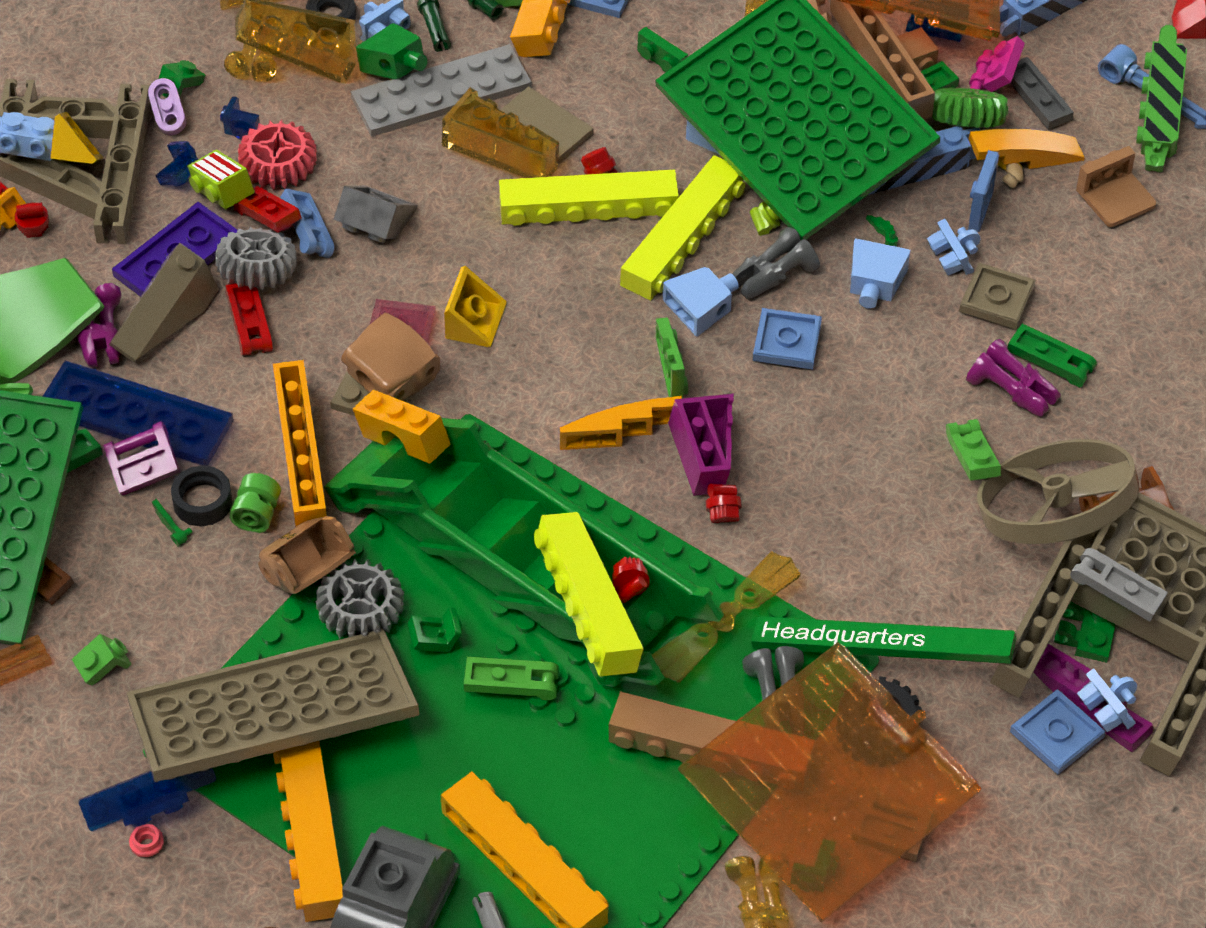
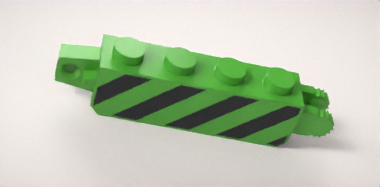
M1170 24L1161 28L1158 42L1153 41L1152 52H1146L1144 69L1149 70V77H1143L1141 94H1147L1146 102H1140L1139 119H1144V127L1138 126L1136 144H1142L1141 154H1144L1145 170L1163 172L1166 158L1172 157L1176 154L1187 49L1183 44L1176 43L1177 29Z

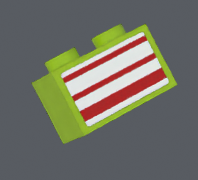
M217 149L188 165L191 175L189 182L194 191L203 194L210 202H215L224 209L255 193L247 168Z

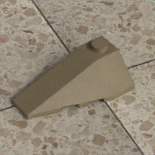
M179 243L167 256L109 345L135 362L163 340L202 314L219 290L205 260Z

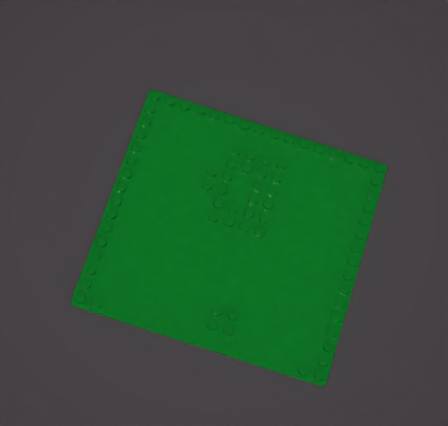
M466 414L461 419L474 420L478 425L476 430L482 440H486L491 448L694 585L708 587L712 592L711 598L717 608H721L724 616L719 622L675 616L643 649V651L651 653L665 677L659 684L651 686L623 681L615 687L601 685L585 661L587 649L582 642L559 639L519 610L503 607L493 600L497 596L495 593L442 556L430 555L417 547L420 543L419 540L373 510L349 535L356 553L344 563L347 566H351L354 559H356L359 564L364 565L367 559H369L371 566L374 567L381 562L383 570L391 569L394 578H398L401 583V588L404 592V609L402 614H399L398 623L391 624L390 632L385 633L418 703L419 715L403 721H395L375 726L371 729H363L319 741L342 886H344L371 832L376 833L383 825L450 849L454 862L460 864V874L433 928H483L476 908L472 903L474 897H478L479 902H481L478 894L483 892L493 893L506 928H557L442 813L441 794L470 772H473L480 780H487L493 787L495 795L502 802L508 801L516 810L517 816L525 824L530 823L547 846L552 845L560 853L563 862L570 869H577L584 877L585 884L591 890L599 891L606 898L609 905L608 923L602 928H664L769 800L778 786L762 781L752 782L745 777L735 774H722L711 768L696 764L687 765L680 760L665 756L656 757L645 751L634 748L625 749L610 743L609 722L619 694L624 692L765 728L763 719L759 714V705L762 703L758 678L748 676L744 672L742 661L747 655L760 650L753 649L751 643L758 616L800 619L815 618L471 414ZM322 578L298 593L292 594L222 668L348 638L349 635L346 634L339 639L336 630L329 632L326 628V623H322L319 618V612L316 609V592L318 587L321 586ZM340 594L335 601V604L337 606H339L342 603V599L344 598L342 594ZM383 595L378 597L376 604L379 607L385 601V597ZM448 608H456L458 619L462 623V635L450 652L413 649L407 625L412 616L442 618ZM770 650L776 691L779 694L782 691L780 674L775 663V650ZM803 652L804 665L799 671L795 672L796 685H801L804 688L802 695L805 698L803 705L805 727L803 735L797 737L816 742L838 715L839 702L843 698L845 690L847 688L852 689L853 683L858 680L861 683L865 682V678L869 677L878 666V656ZM467 657L553 662L559 666V675L554 682L557 685V696L553 700H542L537 696L464 692ZM532 676V680H535V681H541V680H542L540 677H534V676ZM789 721L780 722L781 733L792 735ZM273 753L176 777L295 857V850H287L285 830H290L291 824L290 821L283 822L280 801H286L287 797L286 792L279 793L276 773L283 772L282 764H275Z

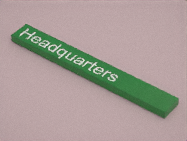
M758 616L751 643L753 649L766 648L776 650L781 646H789L803 652L1011 664L1016 643V633L1014 630Z

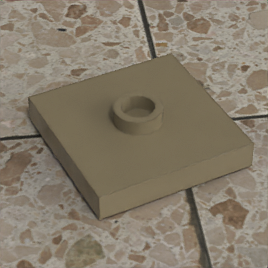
M978 263L961 301L959 312L1017 329L1035 287L1036 280Z

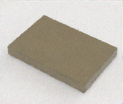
M529 86L490 118L492 126L555 167L593 135V127Z

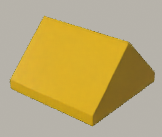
M68 112L59 113L55 116L50 159L90 164L103 159V156Z
M467 266L461 267L444 312L445 338L491 347L507 301Z

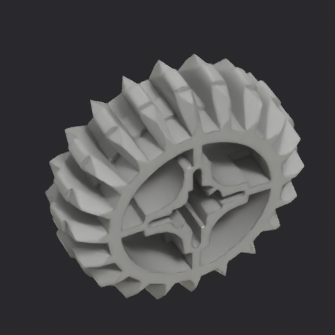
M249 227L248 230L238 229L237 233L229 232L228 236L221 238L220 244H217V272H220L221 278L228 280V284L237 283L238 288H242L244 285L248 286L250 290L254 287L261 290L267 286L275 288L276 284H284L285 280L291 279L292 273L295 272L297 265L295 245L291 243V238L284 237V233H275L272 229L263 230L262 227L259 229Z
M354 559L351 566L342 563L340 570L334 569L329 573V577L322 578L321 586L318 587L316 592V609L319 612V618L322 623H326V628L329 632L336 630L339 639L346 634L349 637L360 634L367 636L368 632L374 631L379 633L381 629L389 633L391 624L398 623L399 614H402L404 609V592L402 591L399 579L394 578L391 569L384 571L381 562L374 567L371 566L369 559H367L364 565L359 564L356 559ZM342 594L344 596L342 603L337 606L335 601ZM383 595L385 601L379 607L376 602H378V597Z

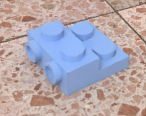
M3 112L2 117H0V153L51 161L54 120L48 117L24 116L18 112Z

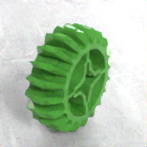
M960 87L942 88L934 91L932 118L940 123L988 128L1001 126L1006 120V115H1008V99L997 92Z

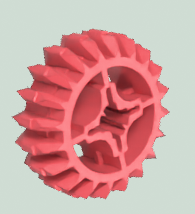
M282 119L279 123L273 124L270 120L268 125L264 126L259 123L257 130L249 129L248 135L242 136V141L238 148V162L247 168L252 184L259 182L261 188L270 184L272 190L276 188V185H281L286 189L287 183L291 182L292 185L297 186L298 179L306 181L307 174H313L314 165H316L317 161L316 144H314L310 132H306L303 126L296 127L293 121L289 124H284Z

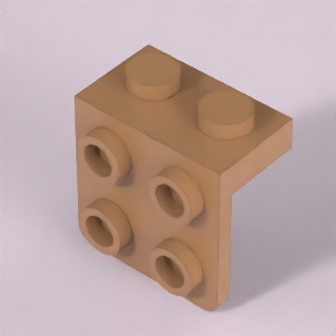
M1130 146L1111 151L1106 156L1094 161H1088L1083 166H1080L1076 191L1108 227L1124 223L1153 210L1156 206V200L1132 174L1136 153Z

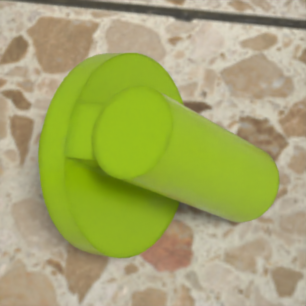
M764 201L749 212L759 236L769 234L770 230L780 226V218Z

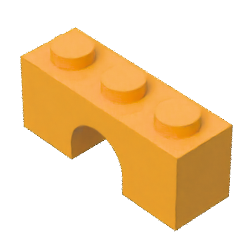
M372 390L353 408L363 437L386 445L397 436L403 443L407 455L429 464L451 445L440 415L376 390Z

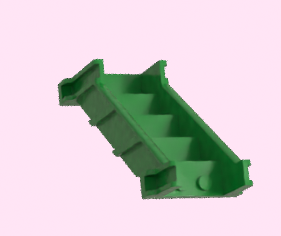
M442 418L451 445L431 464L407 455L403 443L395 436L386 445L372 441L324 486L333 503L341 512L357 513L363 508H373L419 540L420 543L417 547L430 555L442 556L495 593L497 596L493 600L508 609L519 610L559 639L579 641L584 645L583 640H580L577 636L576 625L572 616L569 617L566 612L565 601L562 595L556 591L551 571L546 569L544 556L535 545L534 533L539 528L542 515L578 512L611 582L614 572L613 566L622 558H640L643 561V565L649 574V587L645 592L634 596L628 602L623 603L621 601L643 648L675 616L719 622L724 616L721 608H717L711 598L712 592L708 587L694 585L491 448L486 440H482L476 430L478 425L474 420ZM642 652L636 673L600 677L594 664L589 662L588 656L585 658L586 663L601 685L615 687L621 682L627 681L655 686L665 678L650 652Z

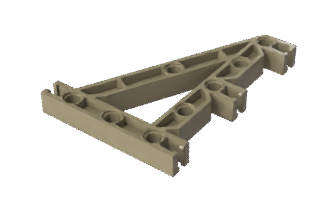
M6 79L0 101V117H2L3 112H18L24 116L48 117L54 120L55 116L59 113L68 112L87 138L110 139L102 181L97 180L92 174L58 159L48 161L0 153V177L93 218L96 243L108 244L105 230L107 225H112V230L116 231L117 243L126 244L151 111V103L148 96L149 85H141L140 101L134 102L131 101L130 96L132 86L130 84H120L117 104L114 107L106 99L47 96L38 99L35 80H26L27 89L24 97H18L16 92L17 80Z

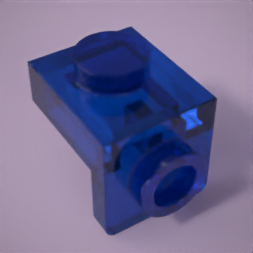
M232 96L228 105L223 106L220 114V121L224 125V133L235 136L242 140V136L248 135L249 129L257 130L260 123L259 115L240 110L239 98Z
M174 141L167 145L174 160L155 175L160 185L178 187L189 181L190 172L188 165L197 161L198 158L195 149L188 141Z

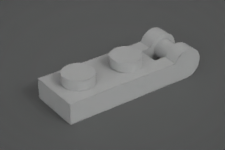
M1087 548L1080 558L1081 563L1076 564L1070 572L1071 578L1076 583L1081 585L1087 584L1149 622L1168 593L1093 548ZM1096 568H1097L1098 570H1100V571H1102V572H1101V574H1099V573L1095 572V571L1092 570V569H1096Z

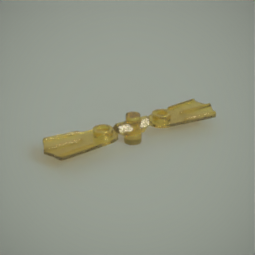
M770 551L737 587L734 595L735 599L732 602L720 604L719 608H721L724 616L719 622L709 621V624H696L653 653L652 657L664 677L681 682L716 644L718 640L716 630L731 631L735 625V616L744 608L754 609L759 607L800 578L801 573L795 567L792 558ZM750 591L755 595L748 597L744 593ZM700 632H705L708 634V636L700 637L697 634Z

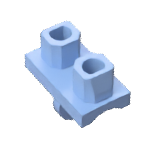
M390 0L386 4L382 3L379 6L373 2H368L364 5L365 14L359 20L362 28V36L360 37L362 41L367 40L392 23L404 29L410 28V16L404 11L403 0Z
M945 218L937 222L940 230L929 236L927 240L935 255L949 248L952 252L939 258L947 275L949 276L962 269L966 275L973 273L974 270L968 261L969 258L966 251H969L970 254H975L978 251L976 246L981 240L979 233L976 230H966L965 227H961L958 229L957 233L959 235L956 237Z
M1094 668L1086 675L1091 682L1085 685L1077 694L1090 711L1104 700L1106 701L1107 705L1094 714L1106 732L1121 723L1127 729L1136 724L1125 706L1121 703L1126 701L1128 704H1132L1136 701V697L1133 694L1137 689V683L1133 678L1123 677L1120 679L1118 675H1114L1110 679L1112 686L1109 688Z

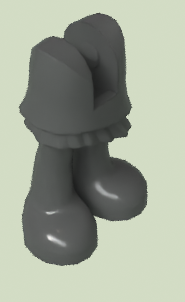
M786 227L780 231L778 240L758 257L755 255L751 258L747 257L742 265L732 274L737 279L739 287L742 286L741 294L749 300L773 287H777L779 283L785 282L787 279L785 273L790 269L800 265L806 272H814L820 268V262L810 243L806 239L801 240L799 233L795 229ZM786 253V255L779 259L777 262L771 263L775 259Z
M781 646L775 650L774 658L782 686V691L777 694L774 681L771 651L764 648L750 653L743 659L742 665L744 672L748 676L758 678L762 693L759 714L763 719L765 729L780 732V722L789 721L792 735L802 736L805 727L803 708L805 698L802 695L804 688L801 685H796L795 672L799 671L804 665L803 652L789 646Z

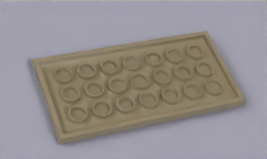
M381 629L379 633L374 631L368 632L367 636L360 634L126 692L155 782L170 780L178 776L205 771L229 763H237L245 759L272 754L276 751L296 746H304L312 742L339 737L343 734L363 729H371L375 726L395 721H403L419 715L418 703L384 629Z

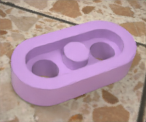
M166 78L157 79L148 89V96L156 123L163 133L176 135L186 126V116L179 92L171 80ZM163 93H169L166 99H160ZM170 119H177L175 124H167Z

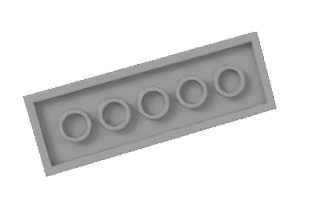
M511 44L427 68L423 71L407 74L400 79H390L351 91V98L372 137L522 92L528 86L532 88V82Z

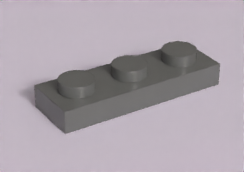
M1028 57L1020 59L1010 84L1049 130L1073 120V110Z

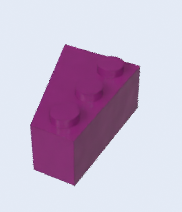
M734 393L675 399L668 424L693 496L708 494L707 488L709 484H726L731 470V427L733 424L732 404Z

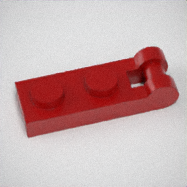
M259 186L253 188L255 193L233 205L234 209L241 216L246 214L278 233L289 229L293 223L302 218L299 208Z
M237 283L226 285V296L236 329L241 355H251L252 351L262 350L263 353L272 352V339L257 287L250 290L245 285L242 288H238ZM259 334L260 338L249 339V336Z

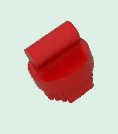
M606 147L596 149L581 159L585 168L583 170L585 175L618 173L614 168L616 162L613 156L609 155Z
M31 202L16 205L14 218L19 231L26 238L42 236L45 233L44 231L47 230L46 228L49 227L48 211L43 206V203Z
M709 484L707 493L710 498L705 502L706 511L710 513L711 523L739 521V509L742 508L741 497L736 496V485Z
M624 557L613 566L612 583L623 603L628 602L634 596L642 594L649 587V574L640 558Z

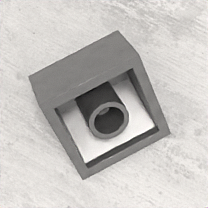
M344 186L334 220L342 222V228L356 233H359V230H363L369 233L368 238L385 243L386 239L397 238L418 205L369 186Z

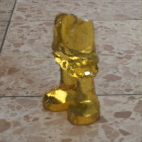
M256 12L253 15L249 24L244 28L243 38L245 42L242 51H232L225 57L224 67L231 76L236 79L248 80L252 70L254 81L264 83L271 81L276 76L277 63L272 56H276L280 51L283 29L282 17L273 14L269 23H264L263 13ZM258 48L261 50L260 54L254 59L255 52Z
M771 853L763 856L758 862V873L763 887L765 903L758 900L756 868L753 858L739 856L728 860L724 866L728 878L738 885L743 901L737 908L741 911L740 919L745 928H789L790 918L788 917V911L782 907L779 881L789 869L788 856L783 853Z

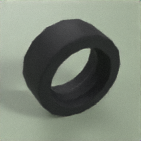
M205 465L190 467L182 471L174 479L171 487L174 512L180 520L189 525L200 527L213 525L223 520L230 512L233 503L230 481L224 472L215 467ZM198 485L214 486L219 489L221 494L215 502L200 507L189 505L183 500L184 494L189 489Z

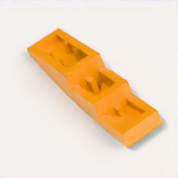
M1031 129L970 131L968 139L977 160H984L988 150L998 152L1003 165L1026 162L1028 168L1033 169L1084 161L1085 158L1076 137L1050 131Z
M682 396L648 399L619 405L587 415L560 427V450L622 447V437L652 435V425L668 424L675 399H682Z

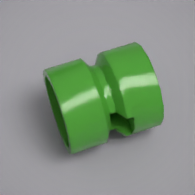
M261 473L246 474L242 478L237 498L234 500L230 511L232 523L242 530L257 533L265 532L270 526L274 508L277 506L281 494L279 483L275 479Z

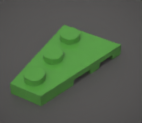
M668 317L656 319L655 337L668 397L682 396L683 399V396L688 394L687 377L684 376L685 368L681 352L678 350L676 329L671 328Z

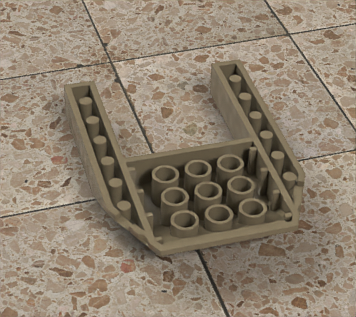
M1138 493L1132 506L1112 523L1087 535L1064 541L1016 631V643L1011 664L999 663L990 683L1020 698L1070 601L1188 661L1139 760L1170 777L1181 759L1206 707V526ZM1087 548L1099 551L1168 592L1150 622L1087 584L1081 585L1073 581L1070 572L1076 564L1081 563V555ZM1096 568V569H1092V570H1094L1095 572H1097V573H1099V574H1101V572H1102V571L1098 570L1097 568Z

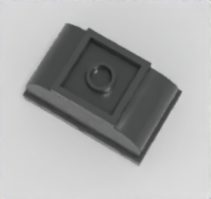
M382 825L376 833L371 832L342 888L343 897L337 907L330 928H433L460 874V864L454 862L450 849Z

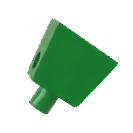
M395 23L390 24L356 46L360 72L400 79L412 70L423 71L427 66V56L423 54L420 37Z

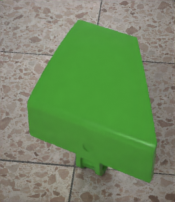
M62 258L30 268L0 274V384L15 383L33 372L66 346L104 309L103 303L68 259Z

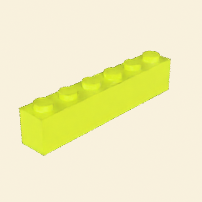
M715 155L712 156L622 265L620 286L651 301L658 292H663V282L669 280L673 273L678 274L680 272L684 259L688 254L693 255L696 252L700 239L704 235H710L718 217H724L727 214L730 202L734 198H739L745 189V182H743L742 177L726 160Z
M675 170L499 180L502 224L515 226L536 222L548 224L553 221L579 222L587 219L609 220L621 217L635 219L641 216L655 215L663 217L679 197Z
M579 513L542 515L539 528L534 533L535 545L544 556L546 569L551 571L556 591L562 595L565 601L568 616H572L576 625L577 636L580 640H583L587 649L589 662L594 664L599 677L636 673L644 648Z

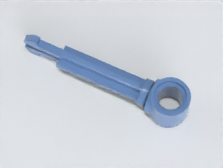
M1123 44L1115 46L1098 63V71L1101 77L1113 84L1126 81L1142 89L1143 77H1149V74L1141 70V67L1137 65V56L1134 51ZM1183 96L1181 114L1195 122V128L1206 129V110Z

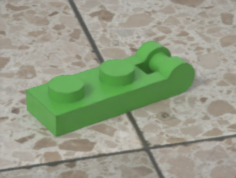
M978 419L968 420L967 424L958 425L956 422L946 424V434L949 443L970 481L1001 476V465L984 437Z
M467 657L464 692L537 696L542 700H553L557 696V685L554 682L559 675V666L553 662ZM532 676H534V677H540L542 680H541V681L532 680Z

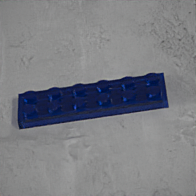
M66 360L42 396L81 402L84 408L79 426L121 440L153 428V424L162 421L167 429L175 457L205 466L209 465L234 421L233 413ZM155 440L143 445V447L152 448L159 445V443Z

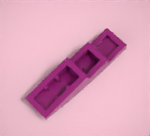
M1048 644L1033 673L1052 692L1058 689L1103 728L1094 714L1107 705L1106 701L1104 700L1090 711L1077 694L1085 685L1091 682L1086 675L1091 669ZM1124 701L1121 703L1125 706L1136 724L1127 729L1121 723L1105 733L1133 753L1153 733V724L1129 710L1127 702Z

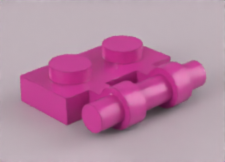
M1016 36L1008 41L1000 42L995 47L994 52L989 49L984 50L976 62V73H973L970 78V88L987 89L993 92L1011 83L1025 43Z

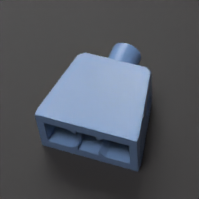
M855 238L850 293L860 295L859 303L861 306L874 308L878 299L892 301L907 273L910 250Z
M703 267L663 282V301L697 337L731 311V292L737 290L739 285L733 274L729 273L719 279L709 268Z

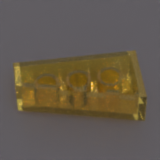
M265 0L243 1L235 18V40L339 83L346 84L356 65L355 20Z
M471 87L442 119L443 147L524 178L551 177L558 169L559 141L533 125L525 126L520 123L517 115L512 112L506 114L499 110L497 103L489 98L487 100L478 97V91Z

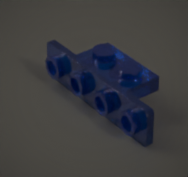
M213 768L205 771L178 776L170 780L155 782L150 770L80 798L78 803L90 831L121 819L125 827L131 824L133 827H138L151 821V816L163 811L165 814H170L184 807L183 803L190 801L187 795L188 792L215 782L216 776Z

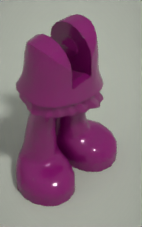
M112 283L102 284L94 292L104 305V309L98 314L100 325L92 320L77 335L82 354L90 368L98 367L97 349L106 348L110 365L119 363L120 352L111 347L109 343L118 331L114 327L113 312L120 303L122 294L120 287Z
M997 339L991 343L987 352H983L977 358L966 377V381L972 385H978L985 379L995 382L1013 397L1012 402L1017 403V406L1039 417H1042L1049 410L1048 404H1055L1061 397L1060 392L1039 373L1037 368L1033 370L1030 363L1026 367L1009 352L1006 342L1002 339ZM998 365H1000V366L1004 367L1005 369H1007L1008 371H1010V372H1011L1012 374H1014L1020 381H1017L1016 379H1014L1011 375H1009L1006 371H1004V370H1003L1001 367H999Z

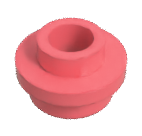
M141 824L131 833L129 844L132 852L137 856L151 857L160 852L164 845V838L162 832L154 825ZM144 839L152 840L149 844H141Z

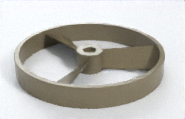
M1064 440L1028 449L1000 464L1001 476L986 478L982 481L978 489L977 501L985 527L995 536L1022 544L1055 543L1078 538L1097 531L1122 516L1137 498L1139 480L1133 458L1122 447L1101 440ZM1093 460L1111 463V465L1071 477L1066 474H1054L1045 478L1036 471V469L1068 461ZM1020 476L1042 485L1046 503L1027 522L1006 520L988 511V506L993 497L1004 486ZM1116 492L1112 497L1090 510L1063 519L1042 522L1050 507H1064L1070 504L1074 498Z

